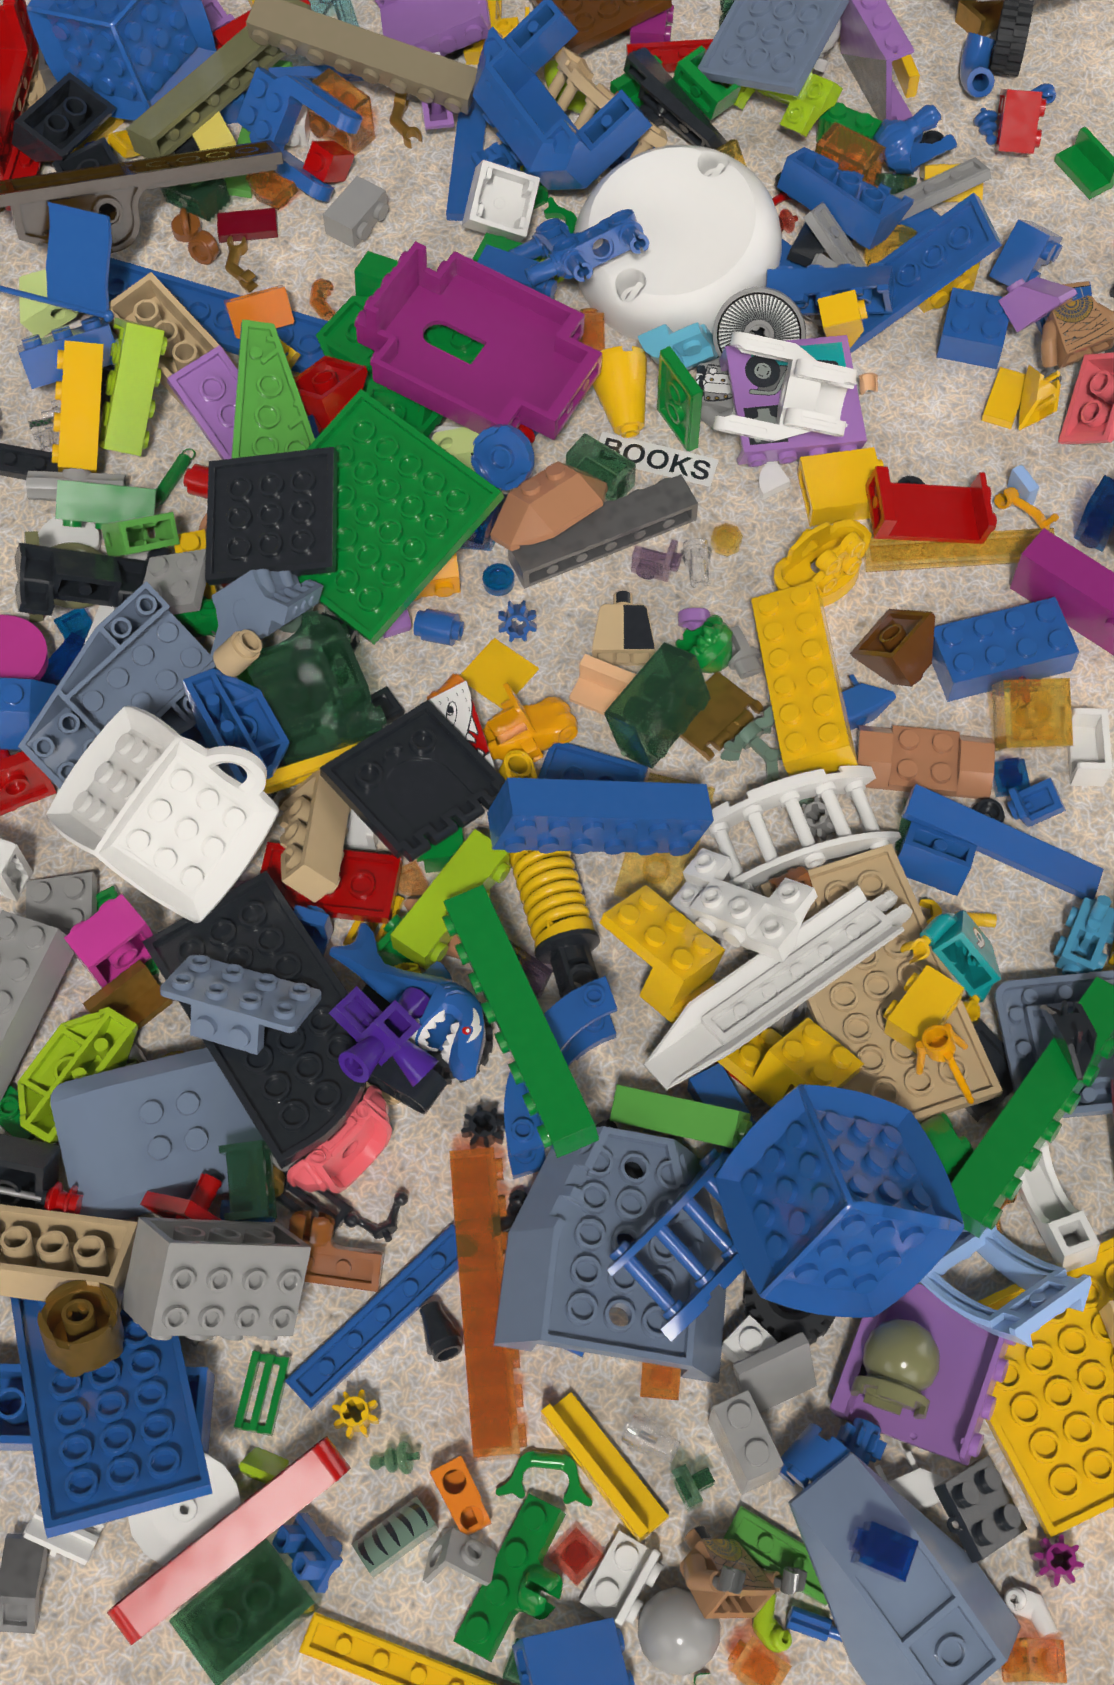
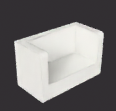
M1074 708L1066 724L1070 786L1104 787L1113 769L1108 709Z

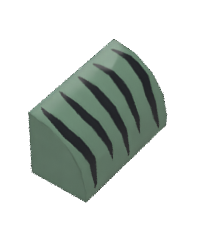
M415 1496L351 1545L374 1578L439 1529L421 1501Z

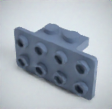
M205 955L188 956L160 986L161 996L191 1005V1036L256 1055L264 1047L265 1026L287 1033L295 1032L321 1000V991L307 984L294 983L277 978L272 974H262L245 969L237 964H227L213 960Z

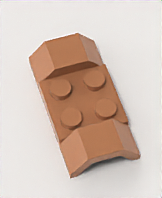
M858 725L857 763L861 766H871L876 776V779L865 785L866 788L911 792L913 786L918 784L942 796L981 800L990 799L995 763V743L992 738L964 736L956 731L893 725L892 728Z

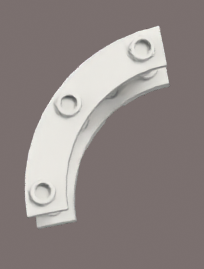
M861 765L840 766L838 768L840 773L826 774L824 769H818L793 775L746 792L748 799L731 807L729 802L726 801L713 808L714 821L703 835L715 838L721 854L730 858L733 867L729 871L731 880L728 883L754 892V888L774 877L786 874L787 870L791 868L796 869L800 866L814 868L823 864L828 859L860 854L893 844L901 839L900 832L880 830L865 795V785L876 779L872 767ZM835 794H846L852 797L866 833L852 835ZM815 796L822 798L838 836L836 839L817 844L799 804L800 800ZM778 806L786 807L802 846V849L780 857L777 855L762 818L765 811ZM746 820L751 825L765 863L743 873L728 832L731 827Z

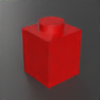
M334 140L312 141L303 169L324 183L344 182L355 155Z

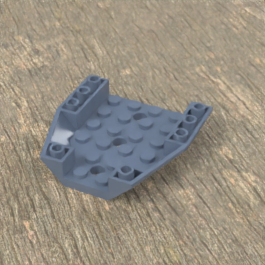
M605 1126L596 1127L599 1136L598 1141L560 1158L556 1157L551 1147L507 1236L493 1345L530 1352L537 1344L680 1368L681 1377L718 1383L720 1378L726 1289L718 1285L710 1293L712 1298L707 1302L709 1306L676 1338L670 1341L660 1330L665 1318L662 1316L664 1311L624 1267H621L613 1276L607 1271L609 1264L612 1262L609 1255L619 1246L617 1236L625 1233L632 1236L634 1240L640 1236L695 1178L698 1171L702 1168L698 1163L701 1159L675 1139ZM625 1163H637L643 1171V1176L639 1179L628 1176L624 1168ZM703 1186L693 1198L715 1221L709 1192ZM683 1209L666 1224L707 1270L712 1268L715 1271L724 1261L720 1256L722 1251ZM656 1236L634 1255L675 1301L680 1299L683 1303L697 1289L694 1285L696 1280ZM615 1307L623 1309L628 1315V1324L626 1326H617L612 1323L609 1317L610 1309Z

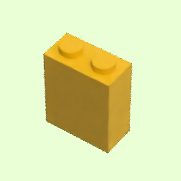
M875 447L800 457L797 476L810 527L818 526L825 522L833 524L846 519L863 520L871 518L865 485L876 466H884L882 459H877Z

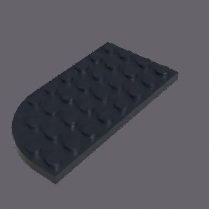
M267 871L229 891L202 922L195 923L182 918L142 941L165 981L188 956L205 955L213 960L227 964H237L248 970L262 974H272L280 979L294 983H304L312 988L319 989L321 991L320 1002L295 1032L287 1033L265 1026L264 1047L258 1055L202 1039L281 1169L326 1142L342 1127L356 1108L366 1085V1082L359 1083L350 1079L342 1071L338 1061L341 1053L358 1043L329 1014L348 995V992ZM178 1001L191 1021V1005Z

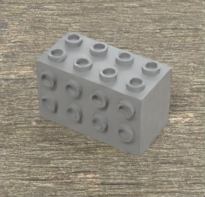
M139 1217L121 1308L133 1319L134 1323L139 1324L148 1333L149 1337L156 1340H170L172 1336H185L192 1340L202 1341L207 1340L208 1336H221L228 1340L239 1341L243 1339V1336H256L262 1340L274 1341L277 1340L278 1336H293L311 1247L277 1222Z

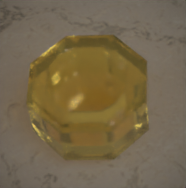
M724 523L714 528L710 544L716 554L728 557L739 552L743 535L737 526Z

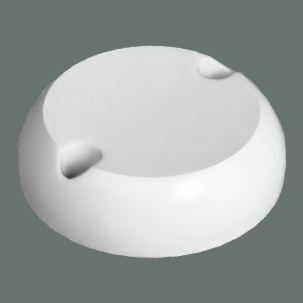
M696 145L657 147L623 161L605 175L592 190L581 208L574 233H580L620 210L632 209L634 211L637 222L642 226L644 235L649 239V248L646 251L639 248L640 254H635L631 250L626 251L594 267L591 278L587 279L583 276L585 281H578L588 305L601 320L619 333L639 341V335L664 324H667L672 332H676L698 322L700 325L705 324L713 335L714 322L722 305L741 290L751 287H766L767 269H776L780 265L782 255V233L778 213L772 197L762 181L744 164L729 155ZM602 238L595 241L593 249H597L602 245Z

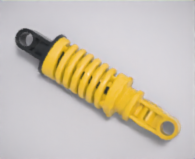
M521 750L508 752L498 770V773L505 780L507 777L537 778L532 758ZM523 850L517 853H509V862L513 869L516 887L520 892L519 897L523 904V910L527 916L526 921L531 928V937L535 941V958L540 963L551 964L559 996L562 999L578 988L574 982L583 986L599 979L591 951L599 945L600 937L595 931L592 919L589 917L590 912L585 905L586 899L582 894L583 889L578 882L579 876L577 871L574 870L575 863L570 858L571 851H556L544 854L536 850Z

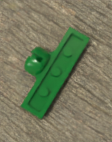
M528 1494L496 1557L492 1581L487 1586L482 1584L453 1640L455 1643L492 1662L513 1618L519 1612H524L538 1620H542L550 1616L556 1607L548 1603L547 1599L542 1597L540 1593L543 1591L559 1600L562 1594V1578L556 1572L543 1565L544 1557L566 1516L561 1509Z

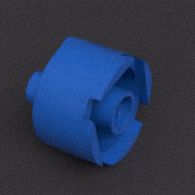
M809 1423L781 1456L784 1466L779 1475L790 1485L794 1486L797 1483L805 1489L851 1451L833 1436L827 1440L823 1439L818 1435L822 1428L814 1423Z

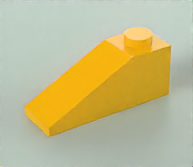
M855 290L819 298L818 304L826 337L847 335L849 347L851 348L864 332L862 319L868 318L864 299L858 300Z

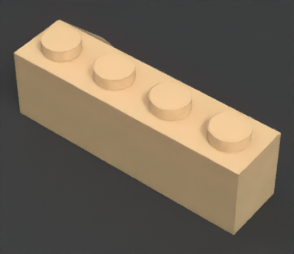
M320 769L278 802L279 809L284 812L279 817V825L285 829V832L280 836V845L286 848L281 854L282 882L314 903L326 894L333 893L340 883V865L344 857L343 846L348 832V814L351 811V808L320 776Z

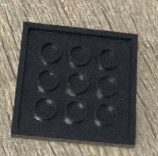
M334 447L209 461L205 581L209 586L232 583L250 570L269 569V571L274 572L291 571L296 576L336 572L338 453Z

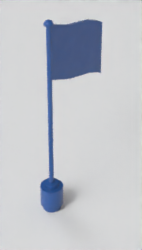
M48 202L50 230L46 259L47 297L1 285L0 292L104 318L105 322H111L114 319V314L109 310L108 275L112 246L109 216Z

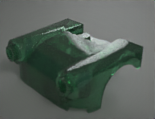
M318 611L301 614V624L293 635L276 645L262 648L259 657L246 668L253 686L261 690L289 740V747L283 756L285 766L358 744L381 730L382 726L387 725L381 706L374 707L369 686L350 643L352 641L346 624H340L337 620L320 615Z

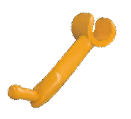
M1014 487L1006 488L1003 493H999L994 498V503L998 508L1006 509L1011 505H1015L1030 515L1041 529L1045 528L1048 530L1050 524L1059 519L1057 513H1053L1046 519L1041 510L1019 498V492Z

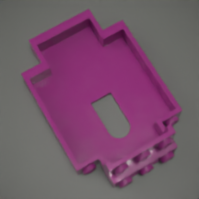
M416 241L408 252L404 251L401 254L397 266L393 267L391 272L385 275L381 287L373 295L369 296L364 305V310H361L355 319L354 326L357 332V342L375 351L370 361L374 382L478 434L497 424H507L515 428L522 424L555 440L601 373L602 352L579 342L584 333L585 314L456 251H453L447 261L443 260L440 263L436 272L427 267L426 246ZM441 324L485 346L472 364H469L427 343L423 338L425 330L432 325Z

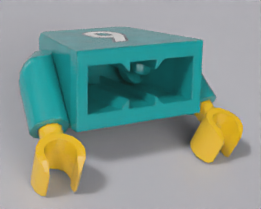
M961 910L956 914L951 912L940 914L921 931L920 938L902 944L900 951L903 953L912 949L913 958L909 963H914L926 959L930 954L929 946H932V951L968 992V1001L962 1002L971 1022L978 1020L981 1014L978 1003L984 1002L994 983L1001 980L994 949L990 940L966 911Z

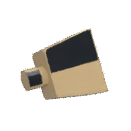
M618 591L613 595V604H603L600 606L592 644V657L612 665L654 666L655 642L647 606L644 604H633L632 593Z

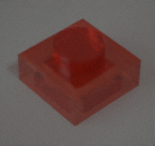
M576 1527L552 1552L549 1559L578 1587L605 1556Z

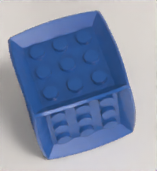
M31 0L26 8L40 50L57 83L70 72L116 107V112L110 116L114 118L135 121L216 52L212 30L202 0Z
M799 1084L781 1098L752 1126L729 1155L715 1177L720 1203L732 1242L760 1298L818 1315L849 1318L877 1316L917 1285L947 1253L964 1229L960 1208L944 1166L928 1136L912 1112L890 1101L858 1091L822 1085Z

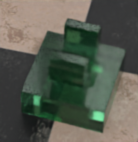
M686 1464L672 1470L670 1475L687 1513L702 1506L703 1499L700 1492L714 1486L713 1483H715L708 1467L691 1476Z

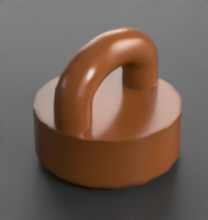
M181 208L180 214L174 217L171 222L174 238L180 242H190L202 230L199 218L195 214L187 213L185 208Z
M205 230L198 232L188 243V251L191 257L200 264L210 265L219 254L215 238Z

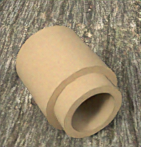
M250 630L234 632L214 651L213 660L217 669L229 677L239 676L259 657L262 649L261 640Z

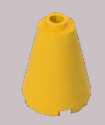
M622 346L600 351L602 352L601 373L592 386L614 433L621 435L623 438L635 437L645 426L647 375L645 351L637 346H632V351H623Z

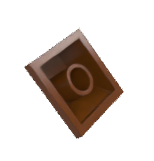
M889 609L850 654L890 684L912 687L922 679L923 673L932 664L935 615L933 612Z

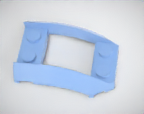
M996 1226L992 1230L986 1227L980 1238L963 1229L947 1253L920 1281L937 1298L976 1326L991 1334L1033 1348L1030 1334L1038 1331L1041 1326L1055 1316L1063 1313L1067 1308L1081 1312L1084 1311L1092 1283L1091 1276L1084 1274L1078 1279L1067 1276L1065 1268L1047 1263L1027 1253L1002 1235ZM977 1251L997 1271L1026 1291L1000 1309L995 1310L962 1294L940 1276L944 1275L948 1269L960 1261L970 1258L972 1253Z

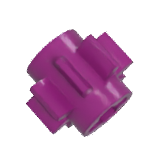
M1062 1534L1056 1537L1054 1545L1046 1538L1041 1539L1039 1543L1044 1551L1031 1555V1559L1039 1561L1040 1570L1036 1572L1035 1576L1041 1577L1046 1575L1051 1578L1050 1585L1052 1588L1058 1586L1060 1577H1063L1069 1585L1074 1583L1076 1580L1071 1572L1073 1569L1077 1570L1084 1567L1082 1562L1076 1561L1075 1552L1078 1551L1079 1546L1074 1545L1070 1547L1064 1544L1065 1539ZM1061 1554L1064 1561L1061 1563V1566L1054 1568L1050 1561L1053 1560L1054 1556Z

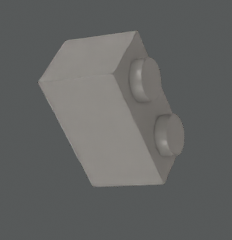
M356 176L323 213L326 234L355 249L362 240L365 241L369 237L376 223L385 219L389 209L386 190Z

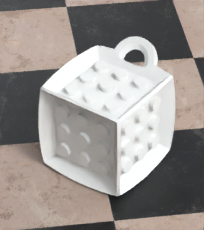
M124 706L82 754L59 789L46 813V817L51 826L66 840L96 856L139 891L182 917L199 923L217 906L245 871L271 829L279 809L274 801L263 791L266 785L267 770L264 763L255 754L233 746H218L206 749L195 741L180 736L173 728L155 715L138 707ZM233 763L241 766L247 773L246 781L240 783L223 772L217 765Z

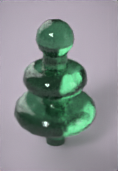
M401 1441L397 1446V1450L389 1447L385 1450L383 1457L379 1455L372 1456L369 1460V1466L373 1470H379L382 1466H385L390 1473H395L399 1467L403 1474L408 1475L413 1471L414 1460H420V1453L413 1452L408 1442Z

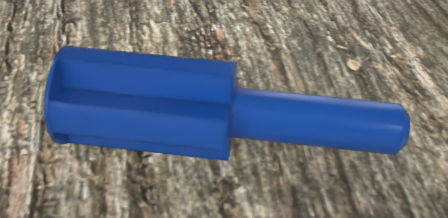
M794 1605L791 1606L786 1619V1629H791L824 1642L827 1641L828 1637L842 1642L837 1627L832 1625V1619Z

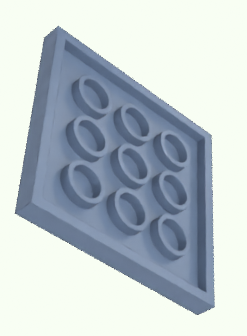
M735 0L701 60L698 69L711 81L798 96L847 7L849 0Z

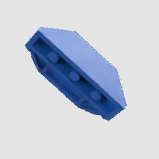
M215 668L183 679V686L197 727L208 748L233 746L245 749L255 754L264 763L267 770L266 779L273 777L289 747V740L261 690L239 679L223 675L220 670ZM233 763L218 765L223 772L240 783L246 781L247 773L241 766Z
M0 678V750L22 751L18 745L58 685L33 679Z

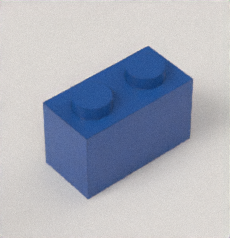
M911 821L897 857L907 878L958 896L971 869L977 846Z

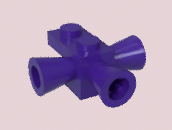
M356 986L329 1012L358 1042L339 1055L338 1061L342 1071L353 1081L364 1083L369 1079L378 1063L382 1066L392 1056L412 1087H414L439 1062V1060L408 1040L421 1027L415 1019L422 1018L430 1000L429 997L421 990L410 987L405 989L398 1002L394 1000L382 1012Z

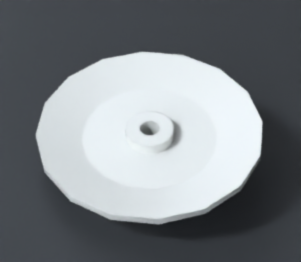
M206 1453L204 1455L213 1494L128 1517L131 1535L142 1552L162 1566L241 1504L238 1484L223 1463Z

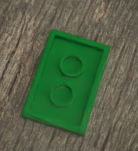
M668 346L660 350L657 410L685 450L690 452L698 448L703 390L673 349Z

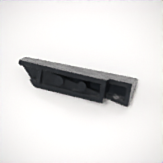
M640 48L627 55L623 71L641 85L638 98L692 145L711 148L725 153L732 158L736 155V151L647 48Z

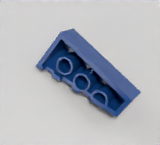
M806 147L787 156L777 188L785 192L789 198L797 200L810 209V211L822 202L825 203L844 233L854 239L857 244L869 250L889 237L915 200L906 195L900 199L890 194L892 188L881 183L878 188L862 181L864 175L856 171H841L838 169L839 163Z
M872 263L868 267L841 264L834 268H825L822 265H809L806 268L794 269L791 266L782 265L776 267V269H767L766 287L776 289L790 297L798 306L803 316L821 315L818 304L819 298L851 290L856 291L858 300L864 299L867 314L893 313L894 274L892 266H887L883 263Z

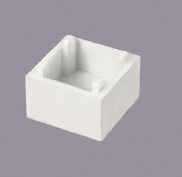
M482 160L475 167L462 227L485 234L487 232L497 236H504L507 239L521 242L527 236L540 178Z

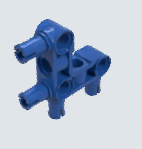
M624 209L580 233L571 234L568 226L560 219H549L537 226L531 240L509 250V252L530 259H535L539 256L541 258L545 257V260L524 269L529 283L534 287L556 275L565 279L575 278L579 282H584L583 276L587 279L591 278L594 267L629 250L635 254L641 253L639 248L646 251L649 248V239L644 235L642 226L637 222L634 211L632 209ZM602 238V245L597 249H593L595 241Z

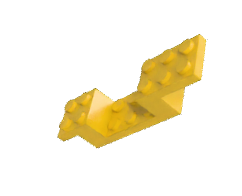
M647 885L603 913L599 923L652 967L639 996L672 1024H674L690 1001L717 983L712 979V976L725 949ZM810 1018L805 1019L784 1037L771 1027H768L742 1047L717 1061L770 1107H773L799 1084L842 1088L860 1072L864 1065L860 1059Z

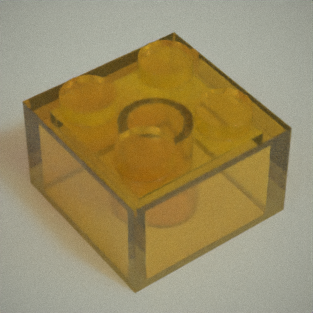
M1070 678L1002 680L992 685L995 752L1053 750L1073 746Z

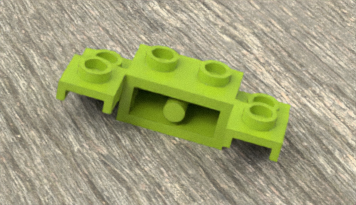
M811 71L798 96L741 86L736 103L733 105L743 110L747 101L756 90L768 98L787 105L788 108L780 125L785 129H790L807 137L818 118L829 108L835 106L843 88L833 81L813 74ZM723 83V86H724L726 89L733 85V84Z

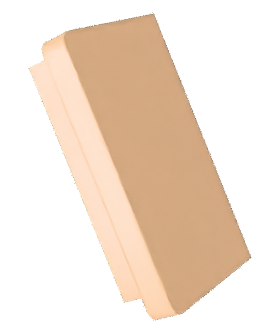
M585 654L579 664V679L569 696V700L609 718L629 724L645 694V678Z

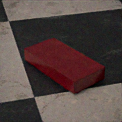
M265 208L217 213L219 243L227 242L229 236H232L233 242L242 241L243 237L246 240L278 238L276 209Z

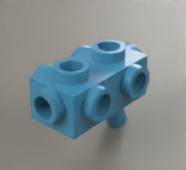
M1100 895L1097 899L1092 900L1085 897L1079 908L1074 906L1071 908L1065 922V926L1071 928L1068 937L1060 936L1053 955L1059 957L1055 967L1063 969V975L1102 971L1108 957L1107 954L1102 952L1105 943L1112 944L1114 941V909L1110 907L1112 901L1109 897Z

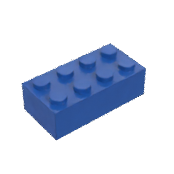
M1056 597L935 626L932 665L947 702L1070 672L1078 657L1079 649Z

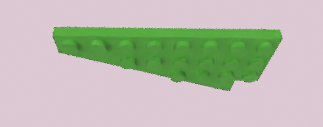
M242 319L231 459L306 450L315 438L276 327L272 323Z

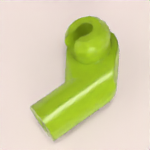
M773 1594L753 1618L752 1629L768 1650L780 1653L789 1649L792 1644V1636L774 1618L777 1595Z

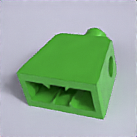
M173 512L131 518L102 524L101 526L106 552L109 556L129 555L180 544ZM147 527H154V538L148 536Z

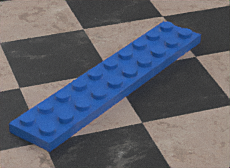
M110 257L108 275L109 302L152 272L226 352L239 355L240 339L235 337L224 300L241 295ZM292 311L294 323L276 328L280 340L301 354L291 371L301 374L324 357L316 334L328 321Z

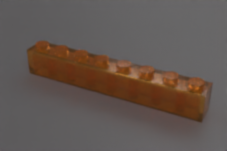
M494 1147L449 1151L473 1462L520 1458V1448L527 1447L525 1423L518 1424L516 1408L524 1407L522 1384H514L513 1369L520 1368L519 1350L493 1345L504 1267L503 1254L506 1251L508 1231L501 1232L500 1217H507L505 1194L498 1195L497 1181L504 1180L502 1158H495Z

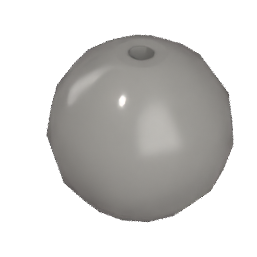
M674 1586L657 1592L645 1604L638 1619V1639L643 1654L654 1667L671 1674L685 1676L701 1670L713 1658L720 1643L721 1624L719 1618L705 1619L691 1591L686 1588Z

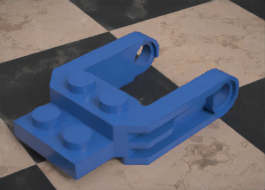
M256 67L236 122L251 132L249 135L251 143L271 140L281 150L283 164L277 165V170H274L276 173L312 198L328 202L334 187L322 182L303 169L304 163L285 150L284 146L289 141L303 106L302 104L335 127L351 134H357L363 120L362 116L304 76L285 75L278 78L265 68Z

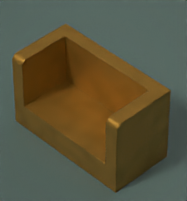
M960 0L955 22L967 33H975L986 37L998 29L1004 0Z

